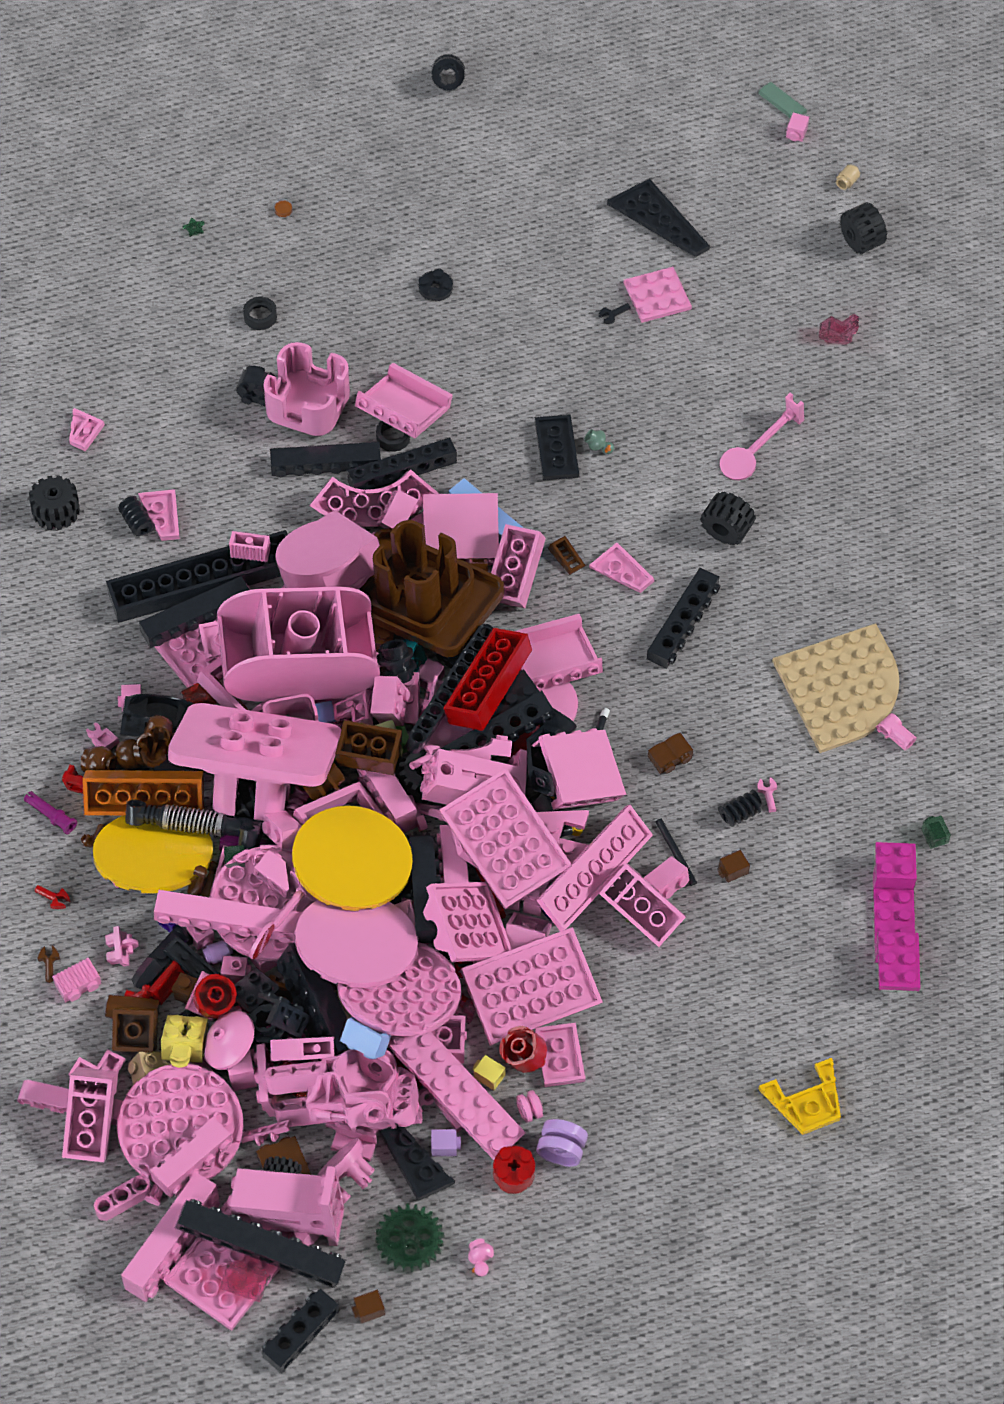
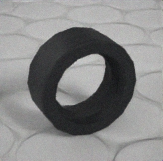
M263 296L249 299L244 305V321L250 328L266 330L276 323V305L271 299ZM259 307L267 308L271 312L264 319H256L250 316V312Z
M383 421L379 422L376 428V440L380 442L382 449L396 452L407 447L411 436L404 433V436L399 440H388L383 437V432L388 428L394 427Z

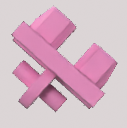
M120 926L113 927V933L105 935L107 946L110 948L115 947L114 951L107 952V961L111 965L120 963L123 967L130 966L129 955L133 954V949L139 946L138 940L133 939L132 934L121 931Z

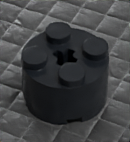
M252 365L247 366L242 371L236 392L244 404L250 405L253 402L266 406L264 380L268 373L265 372V368Z

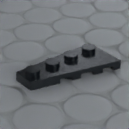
M397 1124L395 1129H392L390 1126L379 1130L382 1139L417 1201L455 1184V1180L445 1173L443 1167L429 1156V1152L416 1142V1139L405 1127Z

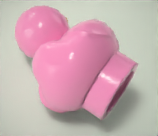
M480 1238L468 1245L470 1248L468 1259L475 1265L472 1272L483 1277L489 1271L485 1261L494 1256V1249L490 1244L485 1243L483 1238Z

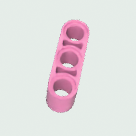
M143 1175L135 1176L97 1198L94 1202L97 1217L102 1221L110 1220L145 1200V1196L149 1195L151 1191L149 1178ZM140 1185L147 1186L144 1190H137V1187ZM123 1195L128 1196L124 1201L118 1200ZM103 1206L110 1207L105 1212L100 1211V1208Z

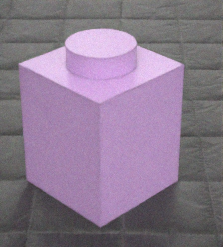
M456 1129L431 1130L432 1156H457V1149H461V1137H456Z

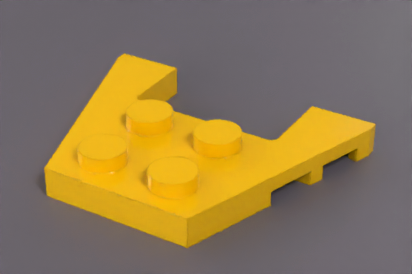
M832 1058L816 1063L814 1066L822 1082L821 1084L788 1097L784 1096L776 1079L759 1085V1091L802 1135L838 1122L841 1119Z

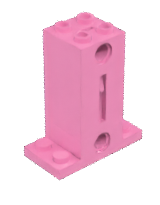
M438 749L422 766V774H424L420 787L422 799L448 805L505 768L525 795L527 751L520 749L504 764Z
M327 1166L326 1174L322 1176L237 1169V1174L233 1176L231 1183L233 1193L229 1195L227 1207L231 1210L230 1214L240 1216L242 1221L247 1223L256 1222L262 1225V1228L265 1230L273 1229L285 1232H306L325 1235L328 1238L329 1246H338L344 1204L336 1167Z

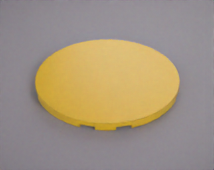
M338 806L315 814L299 829L292 849V862L295 874L302 886L319 901L329 906L342 907L343 910L359 911V909L366 908L374 909L390 902L404 889L412 869L411 847L402 830L386 816L371 809L358 806Z
M121 816L107 824L99 832L93 845V860L98 872L106 880L109 879L114 882L117 887L128 891L130 889L141 890V893H158V890L173 891L183 888L199 877L193 874L195 867L201 865L208 869V865L213 858V842L209 833L208 835L205 832L201 834L200 831L197 834V831L193 833L192 830L189 833L188 830L184 832V829L180 832L179 828L175 831V828L171 830L170 826L168 830L161 829L155 824H146V821L143 825H129L125 822L126 816Z

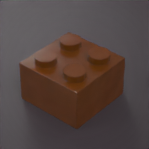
M117 1007L113 1009L112 1051L154 1052L157 1050L158 1008Z

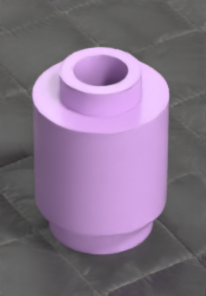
M222 940L207 945L206 948L202 949L205 961L214 965L222 962L223 956L233 954V949Z

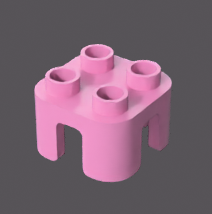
M299 342L290 343L284 346L277 356V380L275 376L269 374L264 380L267 416L276 424L312 436L325 435L334 428L350 397L348 363L342 356L330 353L327 359V370L316 367L312 363V349L309 345Z

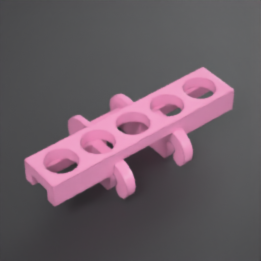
M290 1120L245 1131L242 1134L241 1143L255 1140L256 1145L260 1146L267 1139L269 1133L272 1142H275L279 1139L280 1133L290 1130L289 1127L292 1124Z

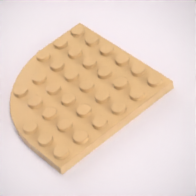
M876 623L772 659L819 753L864 738L875 731L876 726L894 708L899 690L898 668L893 654Z

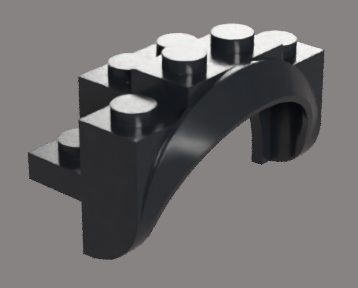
M161 694L125 696L120 735L138 738L144 733L149 718L155 715L169 718L173 723L172 733H175L188 707L194 703Z

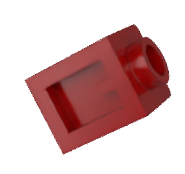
M69 765L67 771L63 773L62 781L67 790L83 794V776L78 774L74 765Z

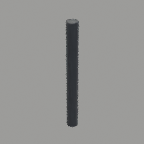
M662 818L657 819L655 823L673 856L688 868V883L690 886L697 884L693 873Z

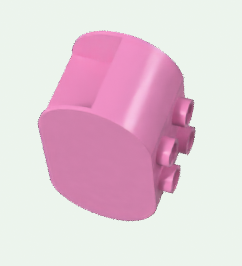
M350 587L254 589L228 598L217 611L224 686L226 691L236 698L264 702L308 694L314 700L339 699L358 694L374 685L375 676H380L371 618V601L364 592Z

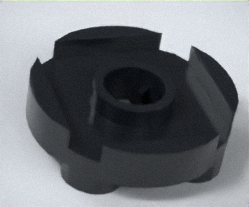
M437 268L419 277V293L425 299L442 301L451 295L453 280L442 269ZM435 283L439 284V288L432 286Z

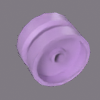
M550 1119L545 1121L541 1134L543 1137L539 1139L536 1148L538 1155L549 1162L567 1167L579 1165L583 1155L582 1148L585 1147L588 1138L587 1132L580 1126L565 1120Z

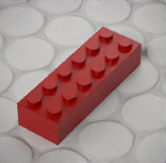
M493 628L444 706L449 724L481 731L485 729L532 652L527 633Z

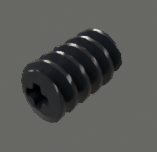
M129 496L120 502L118 510L133 535L143 536L154 529L155 524L151 522V518L136 496Z
M752 789L750 793L747 792L743 796L731 800L730 803L727 802L723 806H719L718 811L721 818L731 827H734V820L740 824V817L744 820L748 819L747 813L751 817L755 816L754 810L758 814L761 813L760 807L762 802L758 793Z

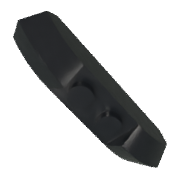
M177 925L142 962L131 979L134 987L142 989L143 985L152 986L169 967L173 960L163 950L176 935L188 946L193 944V937L187 931V927Z

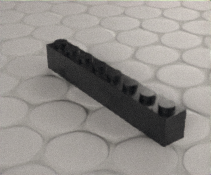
M195 1199L184 1202L175 1228L333 1288L338 1285L346 1262L338 1253L323 1252L319 1246L302 1244V1241L298 1238L284 1237L281 1232L270 1229V1231L262 1228V1225L256 1222H244L240 1216L234 1214L228 1216L223 1214L221 1209L216 1207L207 1208Z

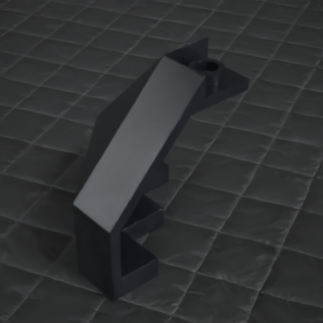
M545 723L526 739L528 773L533 790L548 796L557 797L552 775L548 771L541 746L533 747L532 745L542 735L550 734V736L561 733L559 728Z

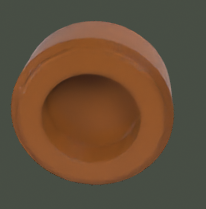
M285 200L277 202L275 204L276 215L279 217L291 215V203Z

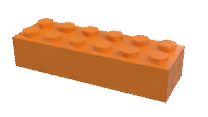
M86 770L83 776L84 815L126 816V802L129 800L144 801L147 807L148 805H152V807L156 805L158 808V806L163 804H170V806L174 805V807L178 806L179 808L182 806L183 809L191 807L192 809L203 810L204 771Z

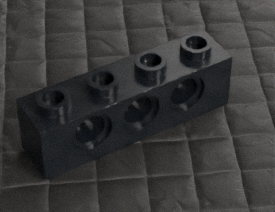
M321 1288L316 1293L312 1292L307 1297L306 1304L302 1308L298 1307L291 1315L292 1319L287 1324L283 1323L278 1328L277 1335L272 1340L268 1339L262 1346L263 1350L261 1351L262 1357L282 1374L340 1311L339 1304ZM311 1311L319 1312L317 1317H310L308 1314ZM298 1326L305 1328L302 1333L294 1332V1329ZM283 1342H288L290 1344V1346L287 1349H281L279 1347V1345Z

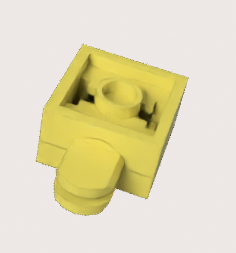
M167 1015L161 1038V1060H170L171 1065L178 1068L186 1067L189 1062L202 1063L204 1058V1042L208 1033V1018Z

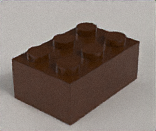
M344 720L335 752L336 765L394 776L402 745V730Z

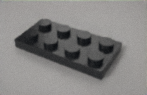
M571 414L535 417L543 481L579 478Z

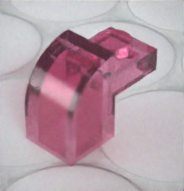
M852 314L844 321H840L833 316L828 317L820 323L819 338L827 343H851L852 335L859 329V316Z

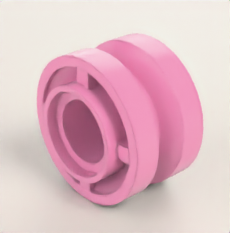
M533 1090L527 1092V1097L523 1094L516 1097L519 1113L526 1123L532 1122L533 1116L537 1119L543 1117L542 1104L538 1095Z

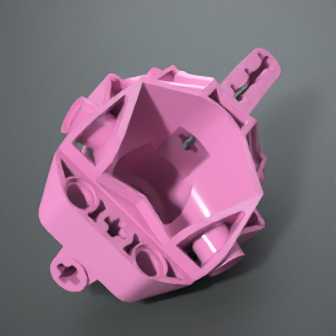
M349 1049L339 1056L326 1057L317 1062L275 1066L264 1071L267 1089L272 1095L308 1091L307 1097L280 1100L274 1104L273 1109L277 1123L290 1120L291 1127L322 1123L336 1125L340 1123L348 1124L352 1132L357 1131V1127L360 1130L374 1134L390 1126L392 1129H395L397 1124L401 1127H407L422 1123V1110L418 1101L419 1090L415 1075L402 1067H397L394 1054L386 1050L384 1056L377 1059H368L358 1050Z

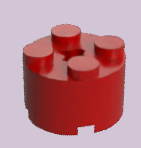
M211 974L204 977L194 991L193 1001L196 1009L206 1018H220L227 1014L236 1000L235 985L229 978L219 974ZM212 992H214L215 995L219 994L217 1000H215L214 998L211 999L210 996L212 995Z
M516 1026L507 1032L508 1034L505 1038H502L499 1046L500 1055L513 1068L523 1073H529L544 1066L547 1045L545 1040L533 1030L525 1026Z
M520 1146L501 1148L493 1162V1178L500 1189L510 1194H518L532 1185L535 1177V1160L531 1151Z

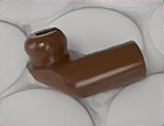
M98 824L93 835L84 834L81 837L83 845L89 848L93 847L97 835L105 825Z

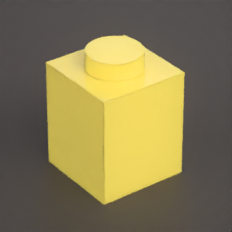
M486 1055L482 1060H477L473 1066L474 1078L493 1091L506 1075V1068Z

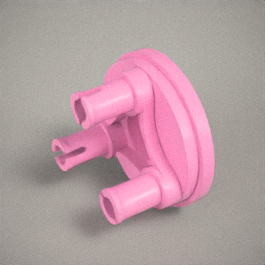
M355 1138L341 1148L316 1176L326 1174L327 1166L336 1167L338 1180L345 1176L351 1177L363 1190L368 1186V1183H371L372 1179L369 1176L375 1169L362 1158L361 1152L364 1146L359 1138ZM340 1186L344 1204L351 1195Z

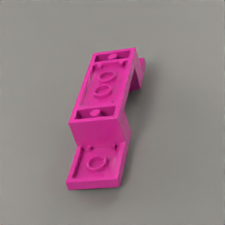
M875 843V867L873 871L875 963H878L879 990L920 991L919 933H915L914 887L917 880L916 844Z

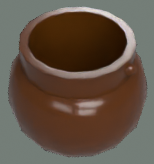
M136 739L121 741L114 751L117 765L123 770L136 771L146 765L141 756L142 748L136 745Z
M103 746L87 748L81 756V770L84 773L86 770L116 769L117 760L109 748Z

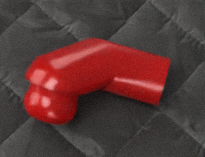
M143 985L142 990L139 992L126 990L124 996L150 999L152 996L148 989L151 986Z

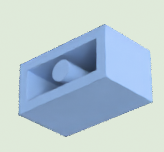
M354 1017L347 1019L340 1041L347 1044L349 1049L358 1050L363 1053L368 1059H377L385 1055L391 1035L375 1031L363 1025Z

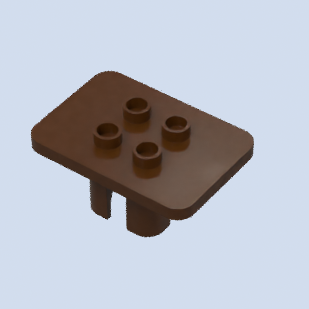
M405 520L399 522L393 529L377 531L374 536L378 538L380 546L372 556L374 575L369 577L366 583L358 589L364 592L371 601L372 624L409 641L416 642L418 645L442 656L453 657L460 654L479 626L484 624L503 599V580L492 573L458 559L456 542L446 534L440 533L438 535L439 549L427 545L425 525L419 522Z

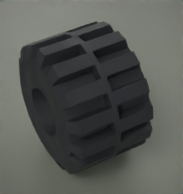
M865 202L843 212L840 216V226L844 239L855 253L863 254L884 244L887 240L885 222L873 204Z
M51 475L47 476L45 480L43 478L39 479V484L34 483L32 490L29 492V501L34 521L38 522L42 528L46 525L47 530H52L53 527H57V530H62L63 525L66 527L71 526L70 521L75 522L77 514H80L78 493L74 483L71 484L68 478L63 480L62 476L58 475L56 478H52Z
M718 492L702 513L700 522H702L701 525L706 529V532L714 537V539L724 544L738 545L754 524L756 516L754 515V510L741 497H737L733 493Z
M424 749L418 754L408 751L401 758L396 778L407 795H413L415 802L421 800L425 804L428 800L422 799V792L420 791L421 783L424 779L422 766L412 770L409 763L426 755L427 752Z

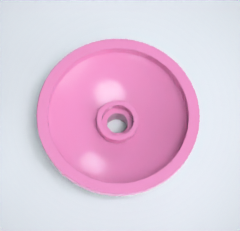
M233 1011L220 1017L211 1026L204 1042V1057L210 1066L218 1070H224L233 1067L243 1059L250 1049L254 1038L252 1019L241 1011Z

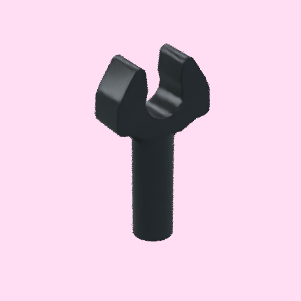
M626 303L613 310L604 307L599 312V318L607 315L609 317L605 318L603 323L612 324L615 322V316L631 309L630 305Z

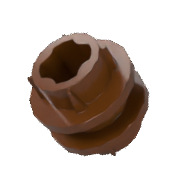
M333 762L323 784L319 786H303L312 801L327 796L326 793L333 788L335 791L340 790L338 785L346 779Z

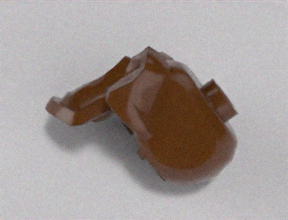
M160 715L151 716L144 733L137 738L136 745L142 748V759L149 767H157L166 760L165 754H168L173 730V723L167 717Z

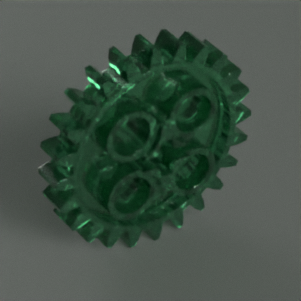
M406 1204L404 1210L398 1205V1212L390 1209L391 1216L383 1215L385 1222L379 1221L381 1229H376L378 1237L375 1238V1241L379 1244L377 1251H382L381 1258L388 1257L386 1260L387 1265L394 1262V1269H397L400 1265L402 1266V1272L406 1270V1267H410V1271L413 1272L414 1266H417L421 1271L423 1263L429 1267V1259L436 1261L435 1254H441L439 1247L444 1246V1241L441 1240L444 1238V1232H440L443 1229L442 1224H437L439 1218L435 1217L432 1219L433 1211L426 1214L425 1206L418 1210L417 1204L414 1205L413 1209H410L409 1204ZM412 1221L414 1224L408 1227L404 1225V1222ZM428 1234L430 1238L423 1240L420 1238V1235ZM406 1235H407L408 1237H411V1236L413 1235L414 1240H413L412 1238H408V1240H407V1239H406ZM392 1236H398L400 1240L397 1242L390 1241V1238ZM408 1249L416 1251L414 1255H408L405 1252Z

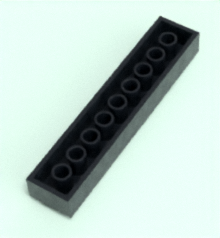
M283 530L267 535L270 536L271 549L266 563L257 560L250 561V559L246 560V558H232L230 547L227 546L107 580L108 595L118 623L166 610L242 576L248 586L281 577L276 561V550L281 541L288 535L287 531Z

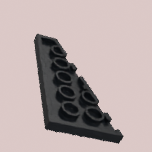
M650 178L607 200L608 206L694 257L710 249V245Z

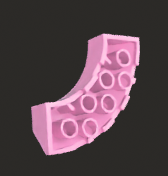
M412 470L407 471L393 484L372 490L356 489L332 477L309 506L324 516L335 510L361 527H377V522L393 491L399 489L418 499L416 503L418 508L415 513L423 509V494L439 493Z

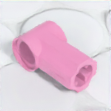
M890 713L876 726L879 733H883L886 739H892L903 750L910 748L916 741L917 737L902 726L901 720L893 713Z

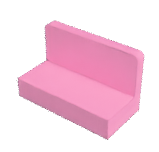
M340 1123L336 1124V1134L331 1150L338 1152L351 1140L359 1138L364 1146L361 1152L362 1158L366 1161H371L377 1144L376 1134L360 1129L352 1132L349 1126Z

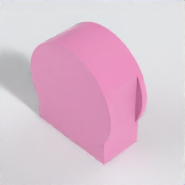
M334 510L318 521L305 524L289 533L276 550V561L285 588L350 587L360 589L368 578L374 575L372 556L380 545L376 536Z

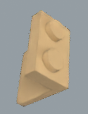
M138 1052L128 1063V1071L131 1074L133 1085L148 1075L149 1072L171 1065L170 1060H161V1052Z

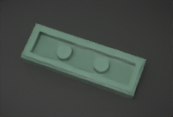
M769 82L759 90V95L790 119L793 113L800 115L807 113L806 108L772 82Z

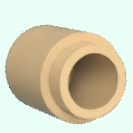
M847 165L837 176V186L843 190L850 188L860 177L859 169L854 165Z

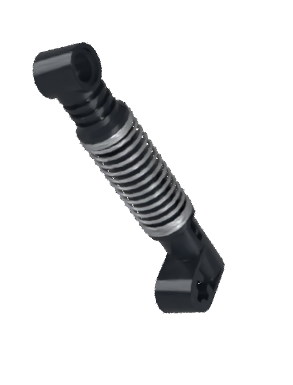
M129 800L126 802L125 822L129 825H143L146 821V824H155L161 829L167 830L170 826L171 830L175 828V831H177L179 828L180 832L184 829V832L188 830L190 833L192 830L193 833L197 831V834H199L201 831V834L205 832L206 835L210 833L211 836L214 833L218 837H225L226 835L239 837L238 846L242 849L258 847L263 835L262 823L264 821L224 815L223 813L218 814V812L213 810L205 812L204 809L196 810V808L192 809L191 807L183 809L182 806L179 808L178 806L174 807V805L170 806V804H163L158 806V808L156 805H153V807L148 805L147 807V804L141 800Z

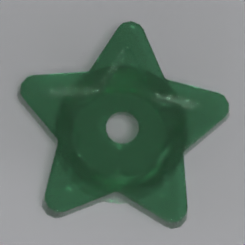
M191 218L188 224L183 225V229L188 231L190 237L204 234L202 227L205 222L196 221Z

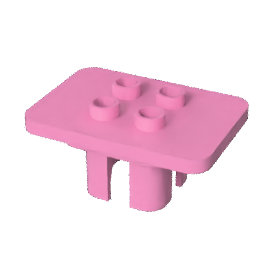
M198 703L188 707L169 744L168 760L175 765L203 769L208 773L214 774L212 807L216 812L223 813L224 815L235 816L239 778L256 781L254 820L264 821V814L284 811L285 801L290 799L292 784L319 786L325 782L335 758L341 728L331 723Z

